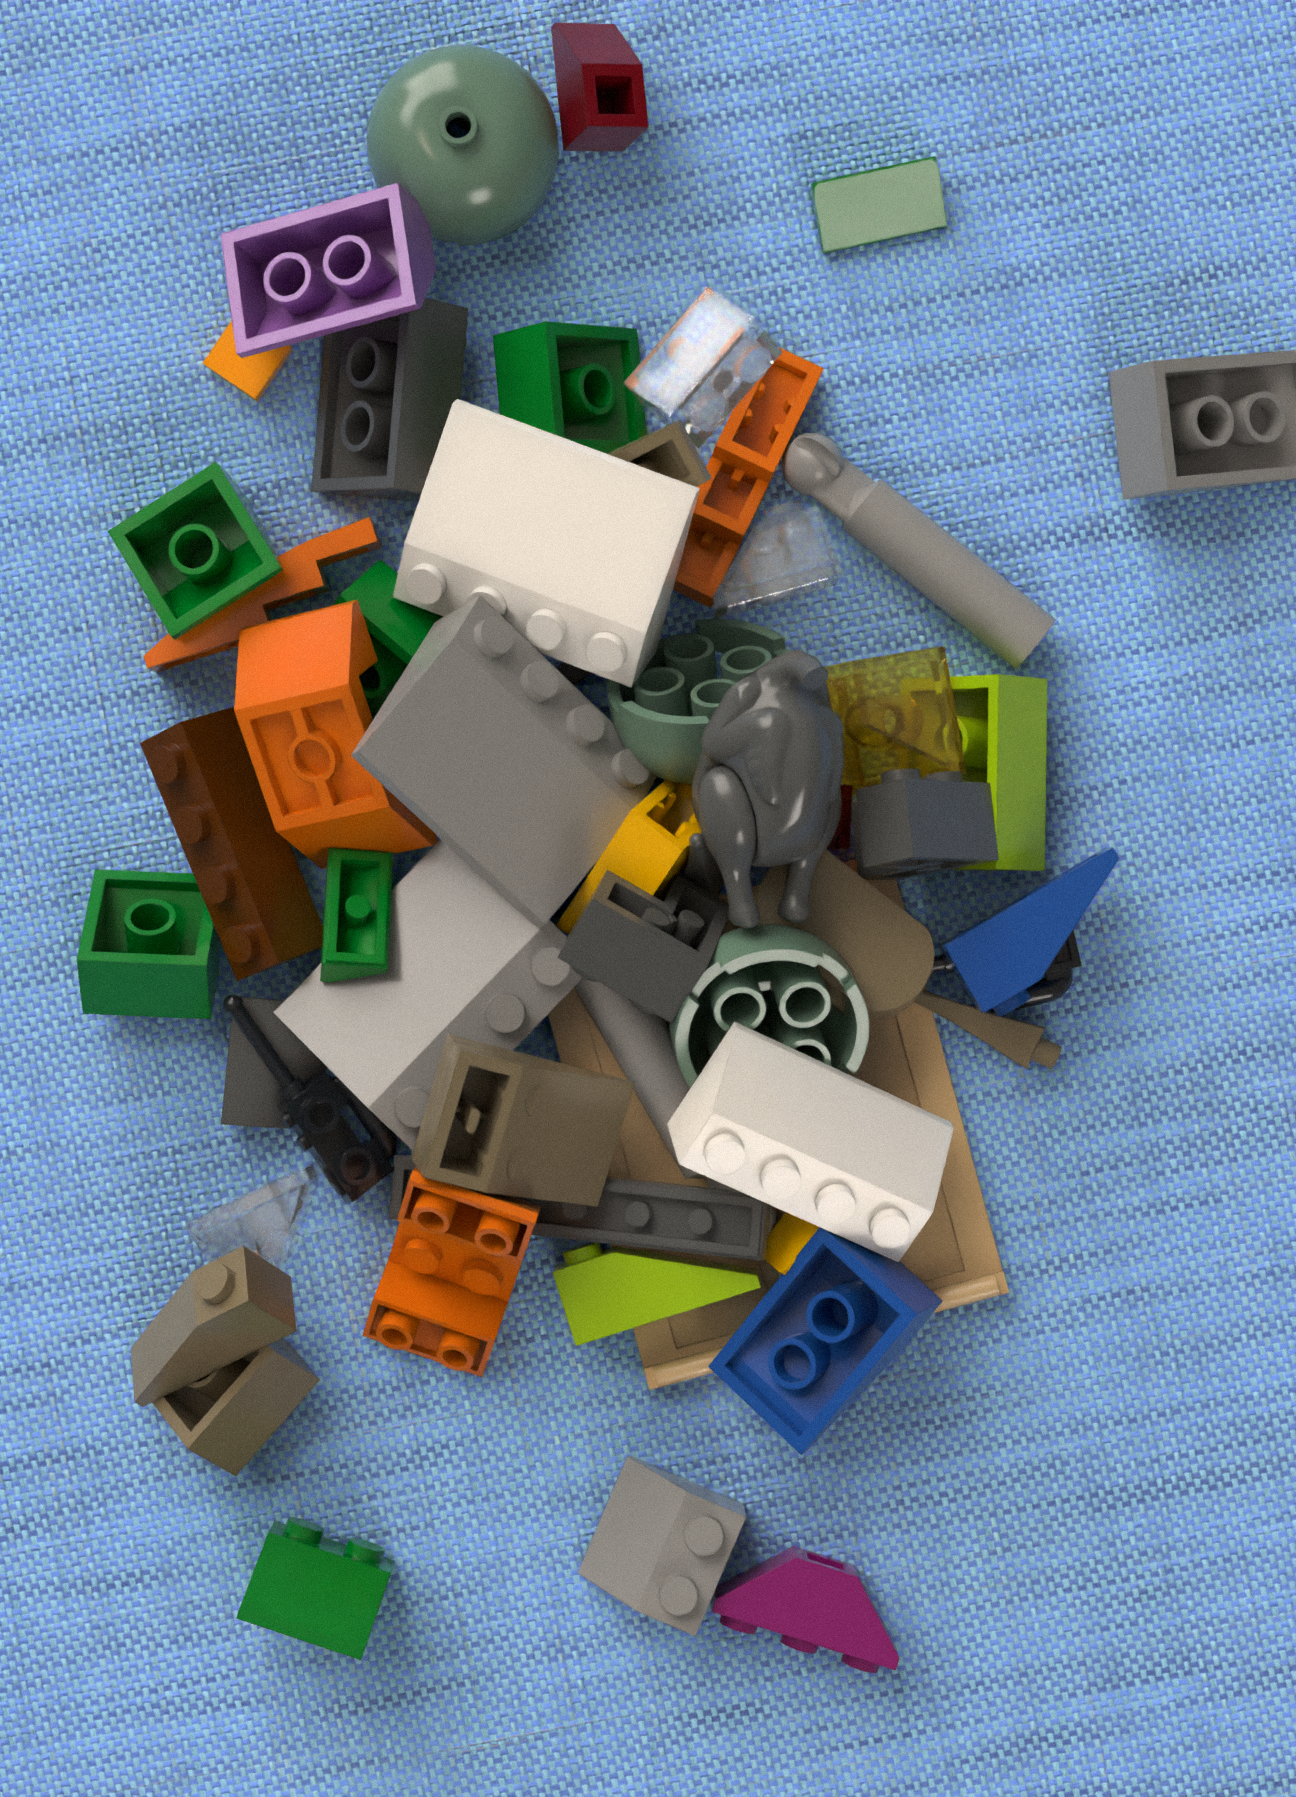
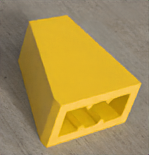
M665 780L628 813L556 925L569 935L573 925L607 870L661 900L676 874L680 875L687 865L690 836L694 833L701 834L692 805V785Z

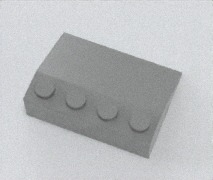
M481 596L476 597L433 624L351 754L362 767L537 928L545 925L596 864L628 813L646 797L657 777L650 773L635 758L629 748H624L614 723Z
M440 839L391 889L387 973L336 982L320 981V963L273 1013L371 1112L410 1149L414 1150L447 1034L514 1050L583 977L578 975L571 965L557 958L567 939L566 935L550 920L545 925L537 928Z

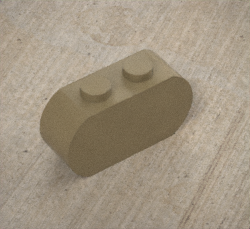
M825 850L814 872L809 894L808 917L803 923L785 921L778 916L777 911L784 893L788 865L773 866L767 871L761 881L757 894L756 905L761 919L758 924H781L797 927L810 932L832 946L846 961L855 976L866 1003L869 1018L889 1017L905 1010L914 1003L922 993L934 964V945L928 928L828 850ZM818 965L831 998V1007L845 1015L846 998L848 996L844 987L832 973Z

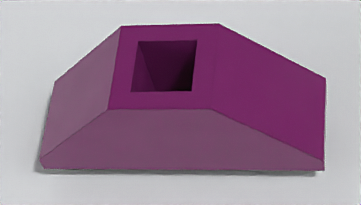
M792 1546L717 1585L710 1601L711 1612L720 1614L719 1622L728 1628L747 1634H755L757 1627L782 1634L780 1642L784 1645L811 1654H816L818 1647L821 1646L842 1653L841 1661L861 1671L877 1673L879 1666L896 1670L900 1659L896 1646L855 1566L796 1546Z

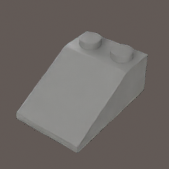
M1296 350L1153 360L1108 372L1123 499L1175 495L1296 480Z

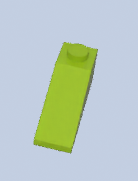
M589 1242L563 1251L562 1254L565 1262L555 1265L552 1271L576 1346L761 1288L756 1268L618 1246L601 1250L599 1242Z

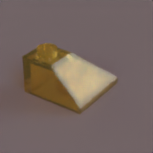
M945 647L872 657L824 667L828 671L826 683L831 709L840 714L843 724L845 764L841 783L850 795H856V789L882 784L881 773L892 770L920 769L921 779H924L926 775L939 772L959 771L967 774Z

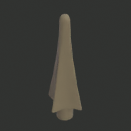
M925 989L914 1001V1003L964 1029L1020 1067L1023 1066L1027 1069L1031 1060L1052 1069L1060 1055L1062 1046L1041 1037L1045 1027L1005 1016L998 1017L997 1014L988 1011L981 1013L974 1007L950 1000Z

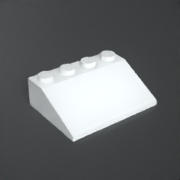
M456 399L451 406L404 542L393 598L444 617L476 597L481 596L541 654L632 688L656 653L700 488Z

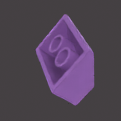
M399 183L220 234L236 354L241 358L421 309L436 271L430 224L424 216L418 200Z

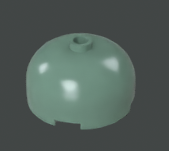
M451 45L439 47L420 54L405 63L388 79L374 102L367 126V155L377 188L399 183L418 201L424 216L430 224L431 237L437 240L458 243L460 246L478 245L498 240L511 234L529 221L546 200V195L553 182L558 164L559 140L556 120L551 105L540 85L531 74L512 59L496 51L478 46ZM455 119L456 123L469 133L462 138H454L447 133L448 124Z
M695 620L696 632L673 635L659 640L655 655L632 688L606 678L611 721L614 723L624 748H629L635 758L650 773L672 782L692 785L703 750L701 743L702 734L725 693L735 683L750 676L756 669L771 659L789 652L785 647V637L776 631L758 624L739 620ZM715 651L724 653L720 659L722 679L717 677Z
M757 924V926L752 928L741 927L721 935L709 965L690 995L686 997L673 1022H669L670 1037L683 1078L690 1088L734 1021L847 1074L850 1071L853 1074L857 1072L867 1049L870 1030L869 1015L863 995L855 976L842 956L827 942L810 932L781 924ZM818 965L832 973L844 987L848 996L846 998L845 1015L831 1007V998Z

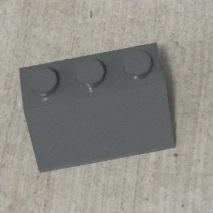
M425 298L421 309L324 335L311 492L419 501L451 406L456 399L461 400L464 353L467 343L468 308Z

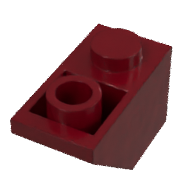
M554 23L551 26L563 151L623 152L649 127L642 63L615 24Z

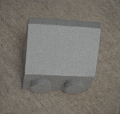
M627 1454L578 1569V1574L635 1611L696 1636L746 1519L745 1506L741 1502Z

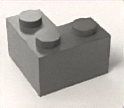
M899 769L881 773L882 784L856 789L857 802L851 803L857 870L858 875L863 879L904 880L998 860L990 783L964 782L963 773L959 771L933 773L921 779L920 769Z
M607 870L573 925L557 958L571 965L573 970L581 977L589 981L601 982L627 997L630 1003L640 1011L648 1014H657L672 1023L686 997L690 995L709 965L728 918L729 903L679 874H676L660 900Z

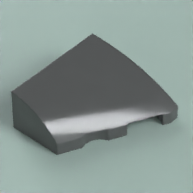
M239 996L244 1000L242 1002L243 1006L294 1078L300 1076L306 1084L318 1074L325 1073L328 1067L273 1013L284 1000ZM231 1017L221 1124L287 1128L280 1119V1116L283 1114L277 1107L285 1100L279 1092L280 1084Z

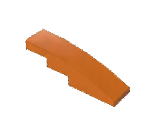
M766 341L706 466L712 478L697 486L700 490L674 583V591L711 608L824 368Z
M370 517L308 540L281 554L278 558L284 569L282 572L176 640L168 633L144 655L147 668L157 673L236 648L239 643V630L246 626L271 621L272 617L269 610L329 592L322 567L382 548L374 522Z

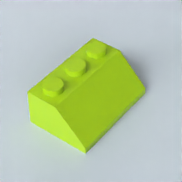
M1002 674L900 679L899 769H920L921 779L933 773L959 771L963 773L964 782L990 783L998 860L953 870L1045 871L1047 679Z

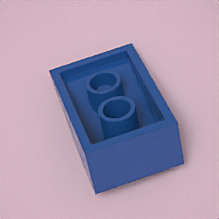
M819 1227L796 1256L794 1264L786 1275L782 1274L708 1366L800 1455L807 1452L891 1363L943 1302L900 1261L892 1260Z

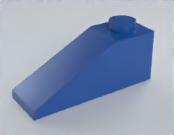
M1113 847L1100 850L939 944L978 1012L985 1013L993 1008L997 1016L1000 1017L1032 998L1026 988L1041 980L1120 859Z

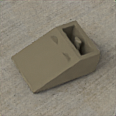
M447 1034L411 1160L424 1178L485 1193L598 1207L635 1083Z

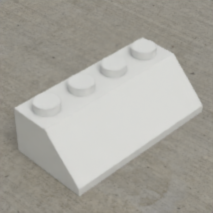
M735 1021L667 1123L679 1165L897 1262L900 1261L934 1211L954 1130L952 1123Z

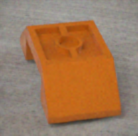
M358 600L246 626L239 630L234 712L276 832L321 869L326 868L329 848L393 852V854L434 846L438 842L436 834L351 756L373 721L359 675L378 661Z
M415 1167L410 1175L397 1221L400 1222L389 1259L374 1295L362 1336L379 1341L391 1349L405 1350L434 1360L449 1369L465 1371L482 1377L541 1206L514 1196L485 1193L424 1178L417 1167Z

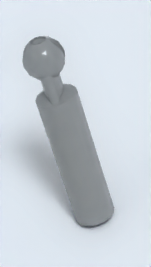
M804 433L795 437L784 451L781 462L783 478L793 490L805 496L811 495L843 521L842 529L1015 669L1028 657L1055 623L1056 619L884 480L874 482L843 457L841 449L833 439L821 433Z
M582 978L574 989L627 1080L635 1083L633 1087L634 1092L685 1179H704L709 1188L735 1190L678 1164L667 1123L683 1101L690 1087L680 1071L670 1037L668 1021L657 1014H648L640 1011L630 1003L627 997L603 983ZM774 1206L770 1208L768 1235L776 1225L777 1213Z

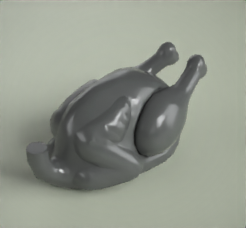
M798 649L771 659L756 669L750 676L735 683L725 693L702 734L701 743L703 750L692 781L694 814L703 840L715 859L724 880L729 902L728 918L732 924L744 928L757 926L761 920L753 895L750 876L751 865L773 867L787 864L785 888L782 900L778 905L777 914L781 919L792 923H803L809 915V894L814 872L822 854L835 834L841 815L842 799L840 787L845 764L843 724L840 714L831 709L826 683L828 671L816 657Z

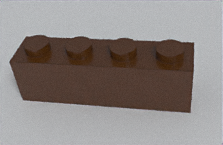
M234 707L179 722L141 742L140 745L236 980L245 979L320 949L322 947L323 925L289 842L275 830L239 727Z

